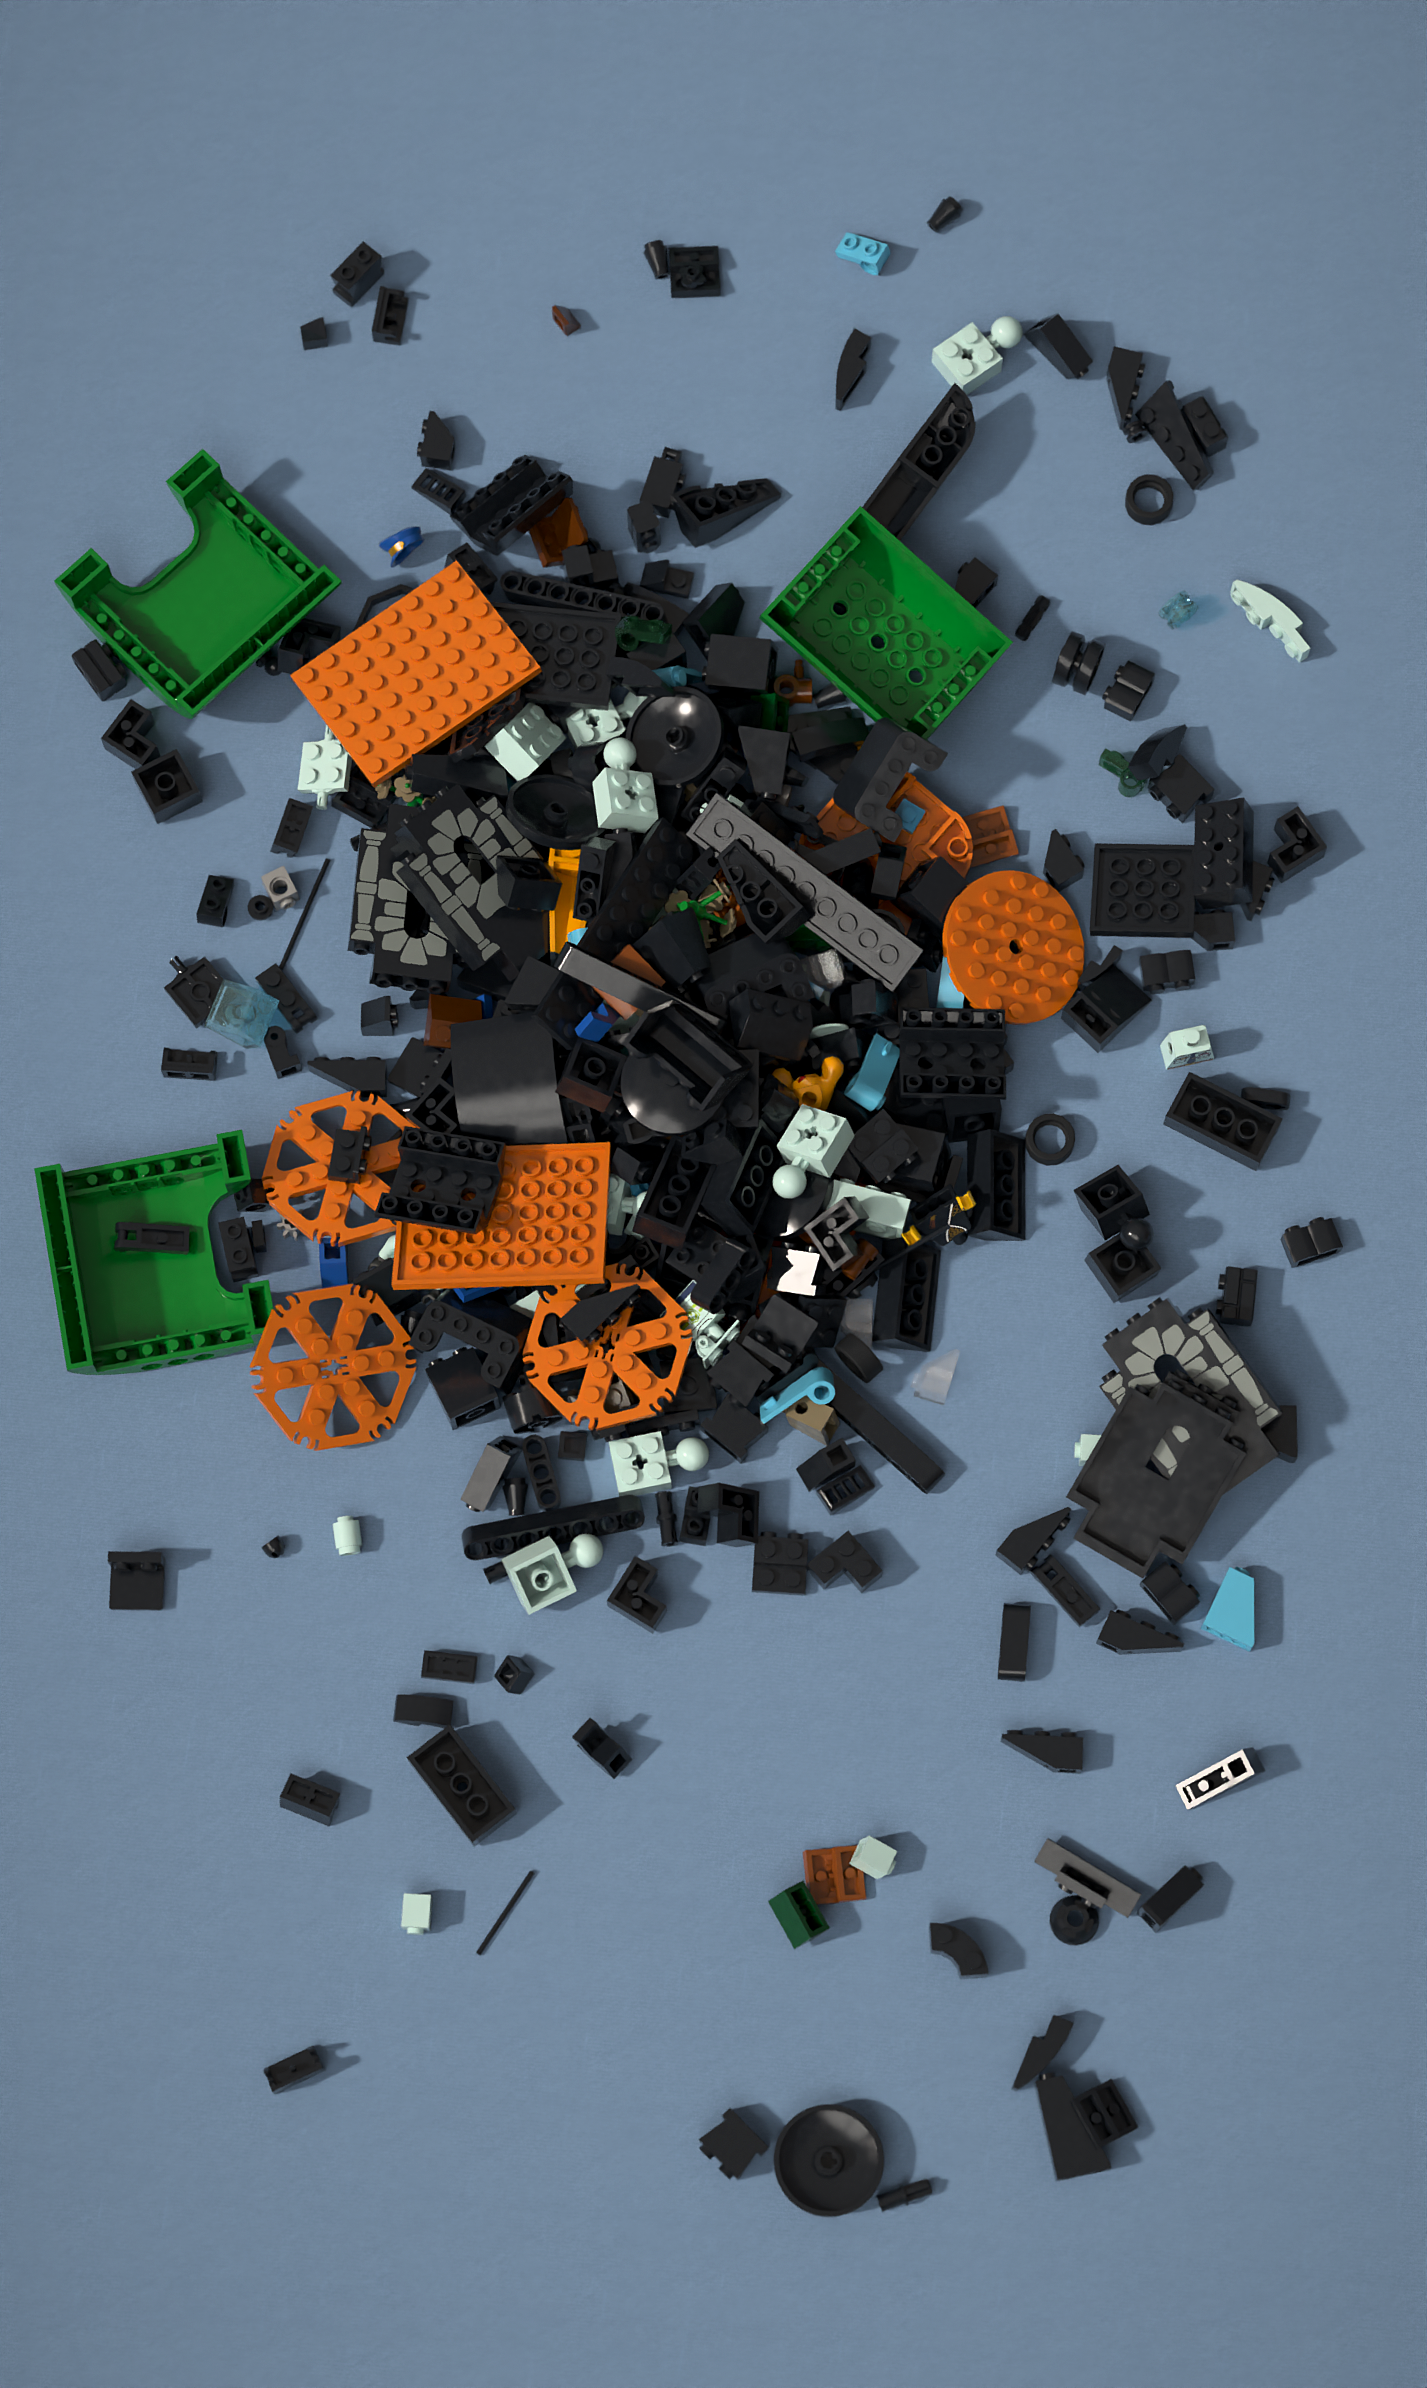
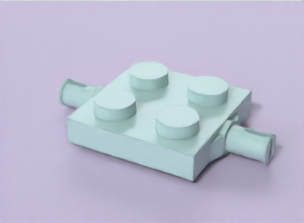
M327 725L325 727L324 740L319 742H303L298 791L302 794L315 793L318 795L316 808L320 810L327 809L328 795L335 792L348 791L352 762L350 755L341 743L335 740V735Z

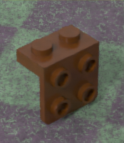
M572 497L565 498L552 516L544 517L529 530L543 568L563 565L562 550H566V548L572 545L584 546L588 541L587 529L582 523L578 507L575 505Z

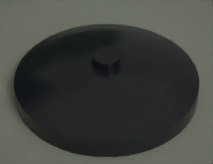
M672 687L677 692L676 697L646 698L633 713L627 727L625 738L633 743L637 754L632 767L635 771L652 773L653 784L659 787L679 788L696 782L714 766L723 748L725 727L718 707L702 692L690 687Z
M548 774L533 775L519 780L509 791L505 806L509 821L518 832L537 844L559 850H579L581 845L590 836L602 838L605 834L606 828L598 827L594 791L577 784L570 778Z
M629 1055L624 1064L621 1074V1092L624 1103L632 1117L644 1128L654 1133L666 1136H680L695 1132L707 1125L717 1115L723 1105L724 1099L718 1105L703 1112L691 1107L686 1097L689 1088L681 1085L678 1077L671 1071L669 1072L661 1068L658 1060L653 1056L647 1059H636Z
M805 1170L806 1187L803 1193L796 1198L781 1197L773 1188L754 1233L774 1237V1241H783L795 1238L806 1232L804 1227L823 1214L829 1205L834 1186L833 1173L829 1178Z
M817 2105L795 2115L781 2131L774 2150V2171L782 2192L796 2207L815 2216L838 2217L859 2209L873 2196L882 2178L884 2153L877 2132L862 2115L840 2105Z

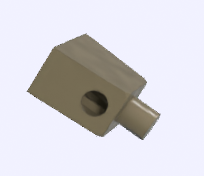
M807 1396L802 1397L782 1411L786 1414L790 1426L826 1446L829 1445L840 1425L833 1408L825 1404H816Z

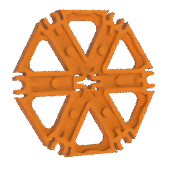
M353 1091L297 1106L295 1111H289L290 1117L294 1120L292 1123H286L281 1119V1128L276 1125L262 1175L264 1189H275L273 1192L266 1194L270 1206L313 1242L314 1236L317 1233L318 1244H321L324 1236L331 1237L330 1243L333 1247L337 1243V1237H340L338 1247L396 1231L397 1221L383 1218L374 1223L356 1228H348L345 1223L353 1193L376 1211L381 1193L390 1192L391 1188L378 1178L376 1174L399 1167L401 1158L398 1145L401 1137L371 1146L370 1152L365 1151L364 1159H367L366 1175H361L360 1184L328 1180V1171L334 1140L311 1120L312 1115L317 1112L341 1106L347 1110L343 1130L360 1132L361 1126H366L369 1136L374 1116L378 1114L386 1116L402 1132L405 1126L416 1128L379 1096L374 1105V1094H370L369 1100L366 1102L361 1101V1092L359 1091L356 1092L355 1100L352 1101L354 1094ZM287 1140H291L316 1161L315 1163L287 1171H281L277 1167L282 1145ZM326 1189L319 1216L315 1220H307L288 1203L289 1199Z
M619 1263L605 1266V1279L611 1282L610 1292L638 1284L641 1290H649L666 1307V1315L660 1319L629 1326L634 1306L632 1308L627 1307L621 1313L622 1316L615 1325L611 1327L608 1325L603 1330V1337H600L593 1345L588 1344L585 1348L577 1340L548 1348H543L538 1343L544 1319L548 1314L555 1313L561 1319L574 1305L581 1301L575 1294V1289L580 1284L565 1285V1288H562L561 1285H554L558 1292L553 1296L544 1291V1297L549 1303H546L539 1297L522 1353L523 1357L526 1356L523 1358L524 1364L534 1363L535 1368L527 1371L526 1374L527 1377H535L528 1379L529 1382L571 1424L574 1415L577 1414L575 1425L578 1427L584 1418L590 1420L589 1430L595 1428V1420H598L596 1431L657 1416L650 1406L653 1405L661 1413L663 1409L658 1405L659 1399L666 1398L670 1403L673 1401L671 1395L666 1391L669 1390L675 1397L677 1395L693 1341V1337H690L693 1335L692 1330H681L680 1326L683 1323L689 1322L688 1316H681L686 1315V1311L644 1269L643 1275L639 1280L641 1274L639 1267L635 1268L633 1275L628 1276L625 1274L627 1270L626 1264L621 1265L620 1274H617V1269L620 1266ZM611 1336V1344L615 1348L614 1350L609 1349L605 1356L601 1344H606ZM669 1345H674L677 1349L671 1373L665 1379L658 1378L635 1355ZM587 1367L578 1398L573 1403L564 1401L548 1384L550 1376ZM614 1373L640 1398V1403L636 1408L613 1414L604 1411Z
M350 1283L294 1292L292 1294L295 1295L296 1299L289 1295L286 1296L290 1303L289 1308L285 1310L281 1304H277L275 1308L281 1316L274 1309L271 1310L250 1364L251 1368L261 1366L260 1370L254 1369L250 1371V1375H259L261 1377L259 1384L251 1385L252 1389H264L262 1392L253 1394L289 1441L293 1442L294 1438V1443L300 1445L302 1438L307 1437L308 1444L306 1448L318 1451L375 1441L371 1438L369 1431L372 1436L380 1438L381 1435L377 1431V1426L382 1424L385 1429H390L391 1424H395L416 1369L415 1366L405 1368L406 1364L416 1363V1359H407L405 1356L407 1350L414 1349L409 1344L403 1345V1343L410 1341V1336L377 1293L373 1294V1291L367 1290L365 1296L361 1298L359 1296L361 1286L359 1285L353 1286ZM338 1297L343 1301L331 1335L328 1337L310 1314L309 1305L316 1300ZM371 1313L379 1314L394 1335L392 1343L356 1349L368 1316ZM286 1327L308 1357L276 1363L271 1362L269 1352L277 1331L280 1328ZM331 1360L341 1365L346 1364V1366L335 1369V1374L326 1369L321 1370V1368L331 1365ZM390 1371L397 1372L399 1382L391 1403L385 1407L381 1406L361 1381L360 1376ZM311 1385L298 1420L296 1422L290 1421L275 1402L276 1392L282 1389ZM337 1396L360 1424L359 1430L356 1433L330 1437L326 1434L325 1427Z

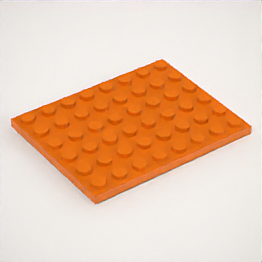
M456 560L290 676L375 788L403 769L406 764H410L412 754L426 753L537 676L542 670Z
M611 1143L506 1146L503 1182L489 1224L479 1233L470 1234L397 1221L392 1274L393 1290L604 1283ZM423 1184L416 1185L413 1191L421 1192L426 1186ZM468 1193L464 1195L463 1200L469 1201L475 1198L476 1194Z

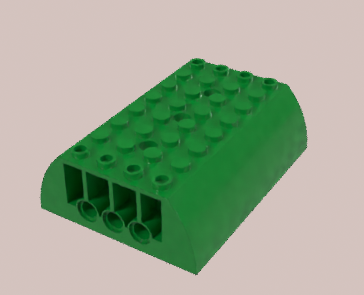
M861 506L759 617L762 622L873 721L877 722L883 717L892 718L925 739H928L1013 643ZM842 603L846 607V613L844 615L836 614L833 610V605ZM873 637L882 638L884 647L881 649L874 648L871 644V639ZM913 670L920 672L922 681L919 683L912 682L909 678V672Z

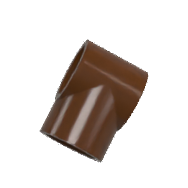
M802 659L795 661L794 676L789 674L781 675L774 683V693L790 700L789 707L795 704H812V678H804ZM783 688H790L793 692L790 694H783L780 690Z

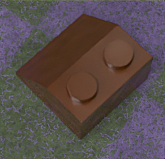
M430 994L423 1046L451 1049V1024L481 1020V1001Z

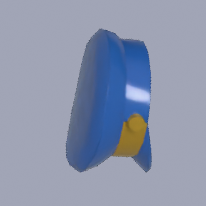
M418 526L408 527L379 543V547L383 551L388 552L392 557L390 567L399 565L413 550L424 542L421 528Z

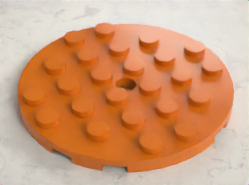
M1014 870L997 871L987 874L968 884L961 894L954 899L946 915L942 946L944 958L947 957L951 971L949 976L958 992H962L974 1009H1005V1024L1025 1025L1054 1015L1068 1003L1078 987L1077 982L1082 975L1084 966L1082 932L1070 905L1055 888L1044 880L1032 874ZM1013 940L1020 950L1017 954H1014L1009 947L1010 942Z

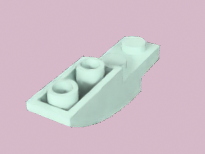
M1235 580L1230 591L1231 598L1236 605H1241L1244 608L1248 620L1253 625L1256 624L1260 630L1270 625L1269 629L1273 636L1282 640L1287 653L1292 658L1295 657L1299 663L1308 658L1310 647L1299 634L1303 625L1302 621L1273 595L1252 584Z

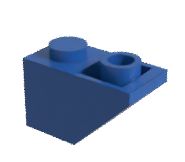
M337 1237V1243L334 1247L331 1246V1238H323L321 1244H319L322 1288L349 1284L348 1246L338 1247L340 1237Z

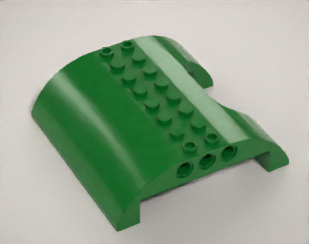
M203 448L166 481L168 488L193 523L194 536L187 549L157 576L141 587H129L121 584L112 576L108 563L90 548L54 580L63 597L93 634L103 644H106L110 651L159 699L188 719L194 718L342 584V581L325 565L321 568L315 566L223 478L220 465Z
M243 1130L216 1134L217 1144L64 1172L61 1164L34 1168L68 1372L83 1375H116L143 1372L217 1358L259 1344L271 1310L274 1309L269 1280L242 1284V1293L235 1294L226 1291L218 1281L209 1230L213 1209L220 1201L240 1191L251 1182ZM132 1222L190 1227L189 1252L187 1255L142 1251L114 1250V1241L117 1240L115 1223ZM129 1233L128 1240H135L136 1234Z

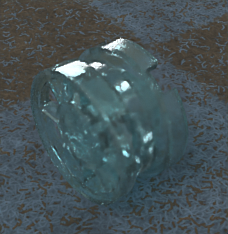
M1181 591L1173 596L1158 612L1162 619L1168 621L1167 625L1171 630L1174 629L1173 626L1178 628L1189 620L1199 607L1194 601L1189 600L1190 596L1186 591Z

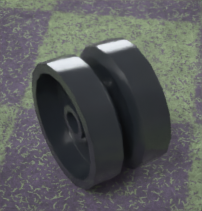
M1072 631L1059 654L1052 683L1065 687L1071 681L1073 674H1075L1072 685L1073 691L1086 695L1100 665L1106 644L1093 639L1088 643L1085 651L1082 652L1085 645V636Z

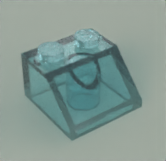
M225 979L221 984L204 1026L246 1049L261 1047L279 1000L259 989Z

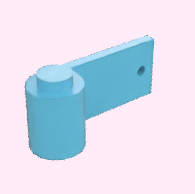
M672 666L652 670L671 687L705 682L702 681V672L692 668Z
M876 1033L873 1036L859 1072L847 1085L844 1095L870 1112L874 1109L879 1110L886 1100L884 1093L898 1061L899 1048Z
M824 1367L812 1369L775 1397L772 1396L760 1405V1418L763 1424L805 1395L819 1405L831 1402L835 1396L832 1372Z

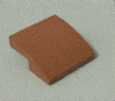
M1004 805L962 817L972 837L973 857L971 867L1019 854L1012 829L1010 830Z
M630 944L626 945L611 961L660 986L665 983L663 978ZM593 987L624 1020H627L638 1010V1008Z
M858 1845L803 1851L806 1886L817 1905L866 1900L863 1871L849 1864Z

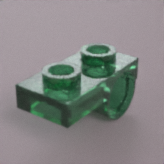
M624 616L615 627L617 643L625 651L635 650L641 641L664 644L672 634V624L663 623V621L656 619H639L636 616Z
M1105 748L1100 756L1098 765L1119 777L1118 790L1123 796H1136L1143 790L1148 779L1138 781L1129 770V762L1124 760V756L1117 751H1109ZM1133 779L1137 784L1129 786L1124 780Z

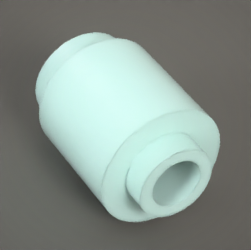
M353 1516L337 1518L338 1522L333 1524L335 1546L336 1550H339V1556L361 1553L362 1539L359 1520H353Z

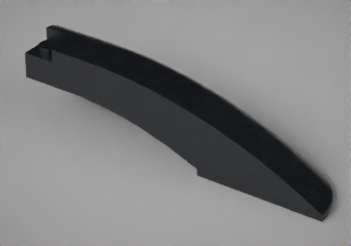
M956 383L952 385L862 507L899 541L921 514L972 443L976 428L972 411L973 406L966 393ZM842 603L833 605V610L836 614L844 615L846 613V607Z

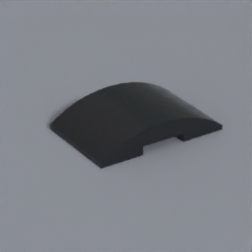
M534 1012L451 1024L452 1075L461 1136L504 1142L506 1146L570 1144L565 1128L568 1121L561 1101L562 1095L555 1093L560 1080L558 1041L531 1017Z

